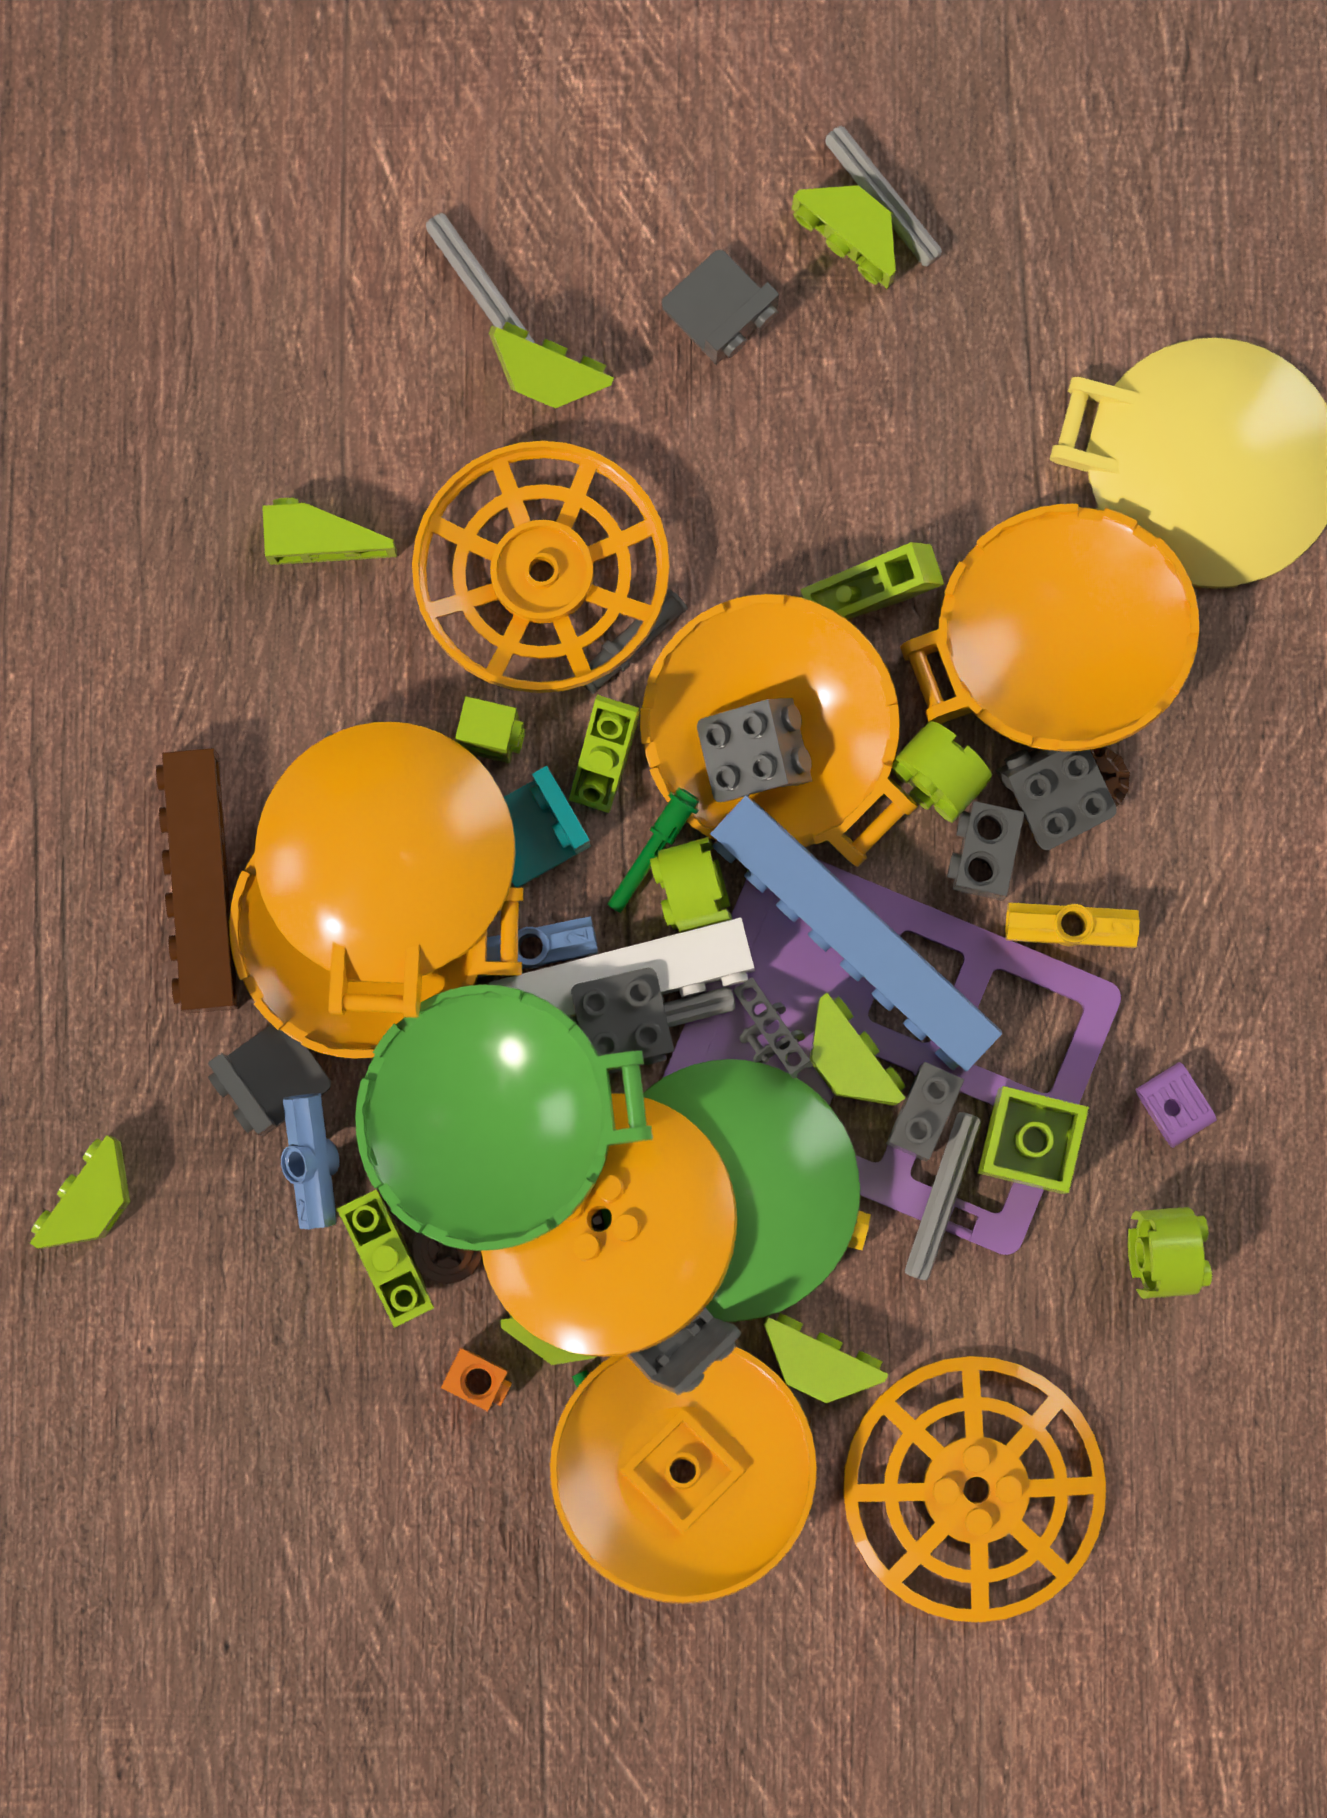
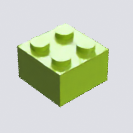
M1006 1086L998 1088L978 1173L1059 1194L1069 1193L1089 1107Z

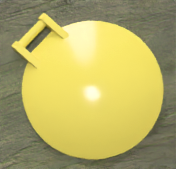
M1201 338L1179 342L1150 354L1129 369L1114 386L1082 377L1071 378L1068 389L1071 398L1058 445L1052 447L1050 460L1060 465L1088 472L1089 483L1092 486L1098 506L1097 510L1104 511L1107 508L1137 520L1138 525L1152 533L1157 539L1160 537L1164 540L1184 566L1192 586L1232 588L1260 579L1264 580L1285 569L1305 553L1327 525V404L1308 378L1279 355L1248 342L1224 338ZM1087 400L1099 402L1085 452L1074 449Z

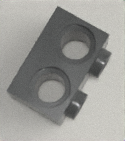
M973 801L969 812L963 811L961 813L956 836L963 837L960 854L952 852L947 873L948 878L954 879L952 890L1000 901L1007 897L1025 812ZM983 819L993 820L999 827V837L994 840L982 838L977 830L978 822ZM977 860L985 862L991 871L990 879L985 882H978L972 879L968 872L969 863Z
M923 1062L916 1073L886 1144L922 1161L930 1160L964 1079Z

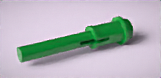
M678 787L675 793L670 791L668 794L671 798L650 828V831L653 833L607 903L615 911L622 913L651 869L650 859L658 857V851L663 850L667 843L673 845L675 838L691 814L698 813L697 805L700 800L687 790Z

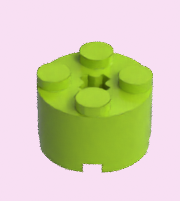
M929 721L895 757L891 773L903 783H909L913 787L909 794L920 806L929 810L934 805L935 810L944 819L953 823L987 786V783L991 780L992 773L973 749L968 745L963 749L958 743L953 741L957 735L943 725Z
M709 837L659 850L658 857L650 859L654 879L657 884L660 883L662 889H665L668 899L661 900L666 923L668 926L671 925L673 930L678 929L680 933L732 920V914L727 909L722 910V908L729 907L730 902L719 861H713L711 853L708 851L714 849Z
M1189 1207L1133 1212L1131 1219L1138 1220L1137 1228L1128 1229V1258L1132 1278H1141L1144 1287L1136 1289L1141 1298L1196 1295L1200 1292L1201 1287L1210 1286L1212 1280L1211 1266L1208 1260H1204L1203 1242L1208 1240V1224L1204 1216H1196Z

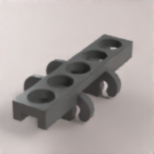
M753 977L733 990L755 1022L751 1027L745 1028L739 1037L741 1043L749 1042L756 1052L753 1057L755 1063H766L769 1061V1058L776 1054L793 1079L798 1077L797 1073L804 1068H811L813 1066L796 1041V1039L802 1041L805 1038L802 1030L790 1032L778 1015V1013L783 1014L786 1011L783 1003L778 1002L772 1005ZM753 987L757 996L754 1000L747 1001L743 993L746 989ZM764 1003L767 1009L757 1015L754 1011L755 1007ZM775 1020H778V1030L774 1033H766V1027ZM761 1034L769 1043L764 1048L757 1039ZM785 1036L781 1040L776 1042L779 1037ZM793 1052H797L802 1058L801 1062L796 1066H792L787 1060L788 1056Z

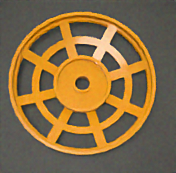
M552 441L521 442L494 449L472 460L452 475L436 493L423 515L415 538L412 558L413 587L421 615L432 636L447 655L466 671L488 683L514 691L532 693L566 691L587 685L611 673L627 661L647 639L660 616L667 595L670 572L668 542L661 518L650 497L637 481L615 462L592 450L569 443ZM545 458L569 461L579 464L570 489L563 486L546 484L518 488L509 464L521 460ZM493 470L502 494L483 506L468 522L465 529L442 518L449 504L464 488L480 476ZM595 472L609 478L620 487L639 508L644 520L621 531L617 522L608 511L595 500L586 496ZM551 499L563 501L564 505L557 521H531L524 501ZM508 508L515 528L511 529L500 540L498 545L478 536L479 531L492 517ZM580 509L595 518L608 533L609 537L587 546L579 534L572 529ZM433 534H436L457 545L452 568L453 586L456 595L431 602L428 592L426 567L429 546ZM652 536L656 552L657 575L654 595L649 605L627 597L632 574L628 547ZM469 552H472L491 561L490 574L492 583L468 591L466 565ZM616 553L619 575L615 593L592 585L594 575L593 563ZM538 562H548L553 566L554 574L547 581H536L530 576L532 566ZM499 599L501 604L513 614L504 635L502 636L487 625L477 613L475 607ZM584 601L607 609L606 613L592 628L577 637L569 615L578 610ZM463 612L465 618L475 631L490 644L497 647L487 668L474 662L457 648L443 630L438 618ZM619 614L643 621L637 633L621 651L604 664L592 670L590 669L582 649L604 635L616 621ZM529 622H553L561 643L557 645L534 646L522 644L520 641ZM513 655L536 659L557 658L566 655L575 676L563 680L535 682L517 680L503 674Z
M964 1356L942 1359L919 1367L894 1382L874 1401L862 1417L849 1446L844 1466L843 1498L846 1519L854 1542L868 1567L888 1589L905 1602L929 1614L953 1621L981 1623L1008 1619L1031 1611L1053 1598L1073 1580L1087 1561L1099 1536L1105 1512L1106 1479L1103 1459L1094 1433L1081 1411L1062 1390L1044 1376L1022 1365L991 1357ZM979 1370L995 1371L1017 1377L1037 1387L1048 1397L1032 1416L1008 1402L990 1397H981ZM962 1371L963 1398H955L937 1404L920 1414L916 1419L912 1418L895 1402L906 1391L925 1380L949 1372ZM1061 1409L1072 1420L1083 1439L1091 1462L1092 1476L1067 1478L1066 1467L1060 1450L1045 1429ZM982 1410L1005 1415L1020 1423L1022 1427L1006 1445L994 1439L984 1437ZM964 1411L966 1437L953 1440L943 1447L925 1430L930 1424L944 1416ZM884 1415L903 1433L896 1441L889 1456L884 1483L858 1484V1469L864 1446L875 1424ZM1035 1439L1040 1442L1049 1458L1054 1478L1028 1479L1026 1469L1019 1457ZM914 1443L931 1459L926 1469L923 1483H898L902 1461L908 1448ZM973 1477H981L988 1484V1494L980 1502H971L964 1494L966 1482ZM1093 1494V1509L1086 1535L1076 1555L1067 1564L1050 1546L1056 1539L1063 1524L1068 1506V1496ZM1055 1496L1051 1518L1044 1533L1039 1537L1022 1521L1028 1507L1029 1498ZM899 1501H924L930 1517L935 1522L917 1541L912 1537L904 1523L899 1508ZM858 1502H885L891 1527L902 1546L907 1550L889 1570L878 1558L867 1538L860 1517ZM1010 1533L1028 1550L1024 1555L1008 1564L989 1569V1542L1001 1539ZM948 1535L959 1541L970 1543L971 1569H962L948 1565L934 1558L930 1553ZM1037 1560L1056 1577L1045 1588L1024 1600L1004 1607L989 1608V1582H996L1015 1576L1032 1566ZM922 1564L928 1570L944 1578L971 1583V1609L955 1608L934 1602L912 1591L902 1582Z

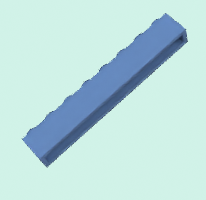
M745 795L710 833L717 840L712 846L721 856L730 863L737 858L748 869L744 876L762 893L769 888L779 897L780 900L776 906L793 922H796L800 917L812 928L807 935L825 952L831 947L844 958L839 965L856 981L865 977L876 988L871 993L872 996L887 1010L891 1011L896 1006L908 1017L903 1024L918 1039L922 1041L928 1036L940 1048L935 1054L953 1071L960 1066L967 1072L1002 1035L1001 1029L750 796Z

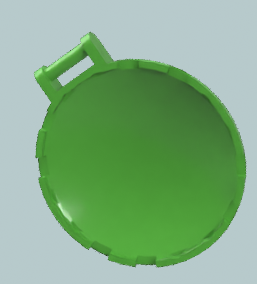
M471 985L447 990L422 1001L418 1018L404 1017L397 1024L394 1023L373 1051L375 1055L368 1067L365 1078L361 1079L356 1103V1136L359 1153L371 1184L374 1188L378 1189L383 1199L392 1208L391 1212L417 1233H422L446 1246L465 1250H500L519 1246L547 1234L564 1222L586 1199L603 1169L609 1146L653 1140L652 1127L647 1126L641 1082L640 1065H644L642 1051L598 1056L597 1051L585 1033L559 1008L534 994L500 985ZM622 1068L629 1128L615 1130L608 1070Z
M723 1059L693 1064L673 1072L649 1087L643 1093L644 1098L669 1106L685 1116L706 1135L720 1154L733 1185L737 1208V1233L734 1251L720 1287L705 1308L714 1318L726 1322H735L767 1317L797 1304V1302L820 1286L836 1268L845 1254L857 1223L861 1191L859 1171L854 1148L842 1122L825 1100L798 1078L793 1079L789 1073L776 1067L748 1060ZM601 1209L604 1226L607 1229L611 1225L612 1214L609 1209Z

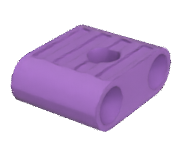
M1181 1062L1176 1063L1135 1089L1142 1104L1172 1148L1217 1121L1210 1105Z

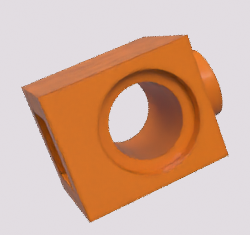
M462 1347L441 1388L489 1411L493 1403L501 1407L512 1382L505 1379L509 1372L508 1369ZM476 1368L486 1370L491 1377L489 1390L482 1394L474 1393L467 1384L468 1374Z

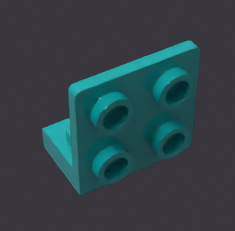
M547 766L532 773L533 781L503 797L509 808L515 835V864L512 883L515 887L523 886L591 847L587 834Z

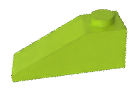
M278 498L273 500V505L262 506L265 557L270 565L397 557V549L393 539L307 503H299L296 498Z
M910 542L800 590L804 599L817 602L832 609L844 618L850 619L911 599L944 585V581L932 545Z

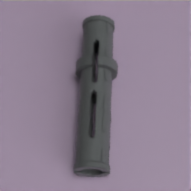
M668 589L660 616L643 644L627 661L614 671L584 685V687L594 695L618 671H625L630 667L629 661L688 609L683 600L671 589ZM636 619L612 642L607 640L601 646L602 651L588 663L590 669L592 670L604 664L621 651L637 633L643 621Z

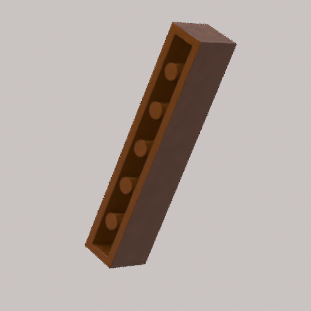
M214 748L163 752V765H156V781L158 790H165L166 807L159 808V822L161 832L168 833L169 850L162 851L164 874L165 876L171 875L172 892L165 894L167 917L174 918L175 935H169L168 940L171 961H177L179 978H172L174 1004H181V1011L186 1014L238 1009L236 970L229 933L231 904L219 754Z

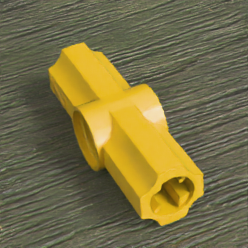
M1008 903L1005 922L1006 941L1057 943L1068 947L1091 945L1136 948L1139 936V910L1084 907L1079 904L1060 906ZM1071 914L1081 920L1083 929L1079 936H1070L1064 932L1061 925L1063 916Z

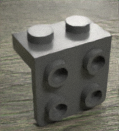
M716 250L663 298L662 309L717 365L724 357L728 356V358H731L737 354L746 344V337L757 327L760 330L765 328L778 314L779 293L768 282L760 288L725 251Z
M793 698L766 699L702 718L698 721V735L713 798L717 802H727L744 797L745 795L749 796L777 787L798 786L812 782L810 772L812 761L808 750L804 747L800 730L802 719L798 708L794 705Z
M1036 748L1028 752L1027 749L1009 755L1004 760L1005 765L996 769L1002 785L1014 792L1022 812H1025L1024 816L1038 846L1044 850H1050L1109 820L1117 812L1116 805L1090 750L1062 752Z
M643 968L575 984L572 987L571 995L578 1025L592 1043L598 1056L642 1051L644 1065H649L666 1060L665 1053L674 1052L657 974L652 968ZM622 1068L608 1070L609 1074L622 1071Z
M272 1024L229 1055L221 1053L208 1062V1065L213 1070V1073L208 1076L210 1082L222 1098L229 1094L239 1107L233 1111V1114L247 1133L254 1129L258 1135L263 1137L285 1122L283 1099L285 1097L310 1093H321L323 1095L331 1087L330 1079L309 1049L283 1031L277 1030Z
M704 1308L688 1326L671 1338L643 1351L627 1354V1356L652 1384L677 1395L683 1392L688 1393L702 1382L705 1376L703 1372L714 1361L723 1360L736 1347L734 1341L740 1336L741 1332L735 1325L714 1318Z

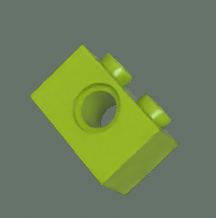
M465 696L455 739L457 743L473 755L510 763L512 753L520 754L525 736L524 722L519 721L517 708Z

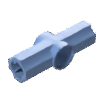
M591 916L536 928L524 927L518 930V962H522V969H537L545 964L599 953ZM501 935L487 937V961H500ZM529 937H537L543 943L541 954L534 959L523 958L520 953L521 943ZM478 975V978L487 977V976H492V975Z
M321 1093L285 1097L283 1099L289 1146L282 1152L281 1167L286 1179L294 1184L299 1229H314L336 1225L337 1216L331 1176L338 1170L339 1154L334 1143L326 1138Z

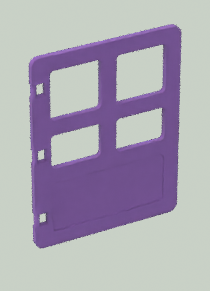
M820 861L899 936L903 932H911L959 952L963 956V964L954 987L977 1008L989 979L995 970H1002L1081 1004L1083 1008L1082 1015L1053 1086L1048 1093H1041L974 1064L967 1072L960 1066L953 1071L935 1054L940 1047L932 1040L922 1043L872 1022L868 1017V1012L874 1000L871 993L876 988L865 977L856 981L839 965L844 958L832 947L827 952L820 948L807 935L812 928L800 917L796 922L789 919L776 906L780 898L769 888L762 893L746 879L732 912V920L742 918L755 968L754 972L747 973L748 979L753 977L772 1005L778 1002L784 1004L786 1011L783 1014L778 1013V1015L790 1032L802 1030L805 1038L802 1041L797 1039L796 1041L809 1059L818 1001L820 997L828 993L832 1000L839 996L850 1009L854 1017L849 1022L858 1035L865 1031L876 1044L880 1052L875 1057L912 1072L914 1078L920 1065L926 1062L964 1079L959 1092L992 1106L995 1103L997 1090L1002 1086L1079 1105L1120 1005L1121 995L1116 985L1014 941H1006V938ZM722 980L705 984L706 992L724 988ZM743 983L726 986L732 990L735 1009L733 1011L685 1023L663 1078L682 1068L712 1060L736 1059L754 1062L753 1057L756 1052L749 1042L741 1043L739 1039L745 1028L755 1024L733 992L735 988ZM752 987L746 989L743 995L747 1001H752L757 996V993ZM763 1003L757 1005L754 1011L758 1015L767 1008ZM775 1020L769 1024L765 1032L769 1034L776 1032L779 1028V1021ZM763 1034L757 1037L763 1048L769 1044ZM785 1036L779 1037L776 1042H778ZM793 1052L788 1056L787 1060L792 1066H796L801 1062L802 1058L797 1052ZM776 1054L769 1058L768 1062H763V1064L789 1073ZM813 1066L811 1068L806 1067L797 1073L798 1077L796 1078L811 1087L830 1105L834 1094ZM887 1145L882 1159L876 1163L856 1155L861 1187L860 1195L921 1221L932 1187L912 1178L911 1168L916 1157ZM1013 1182L1004 1206L999 1213L989 1212L956 1198L953 1209L956 1207L977 1216V1220L973 1230L948 1221L945 1231L998 1254H1012L1021 1247L1044 1190Z

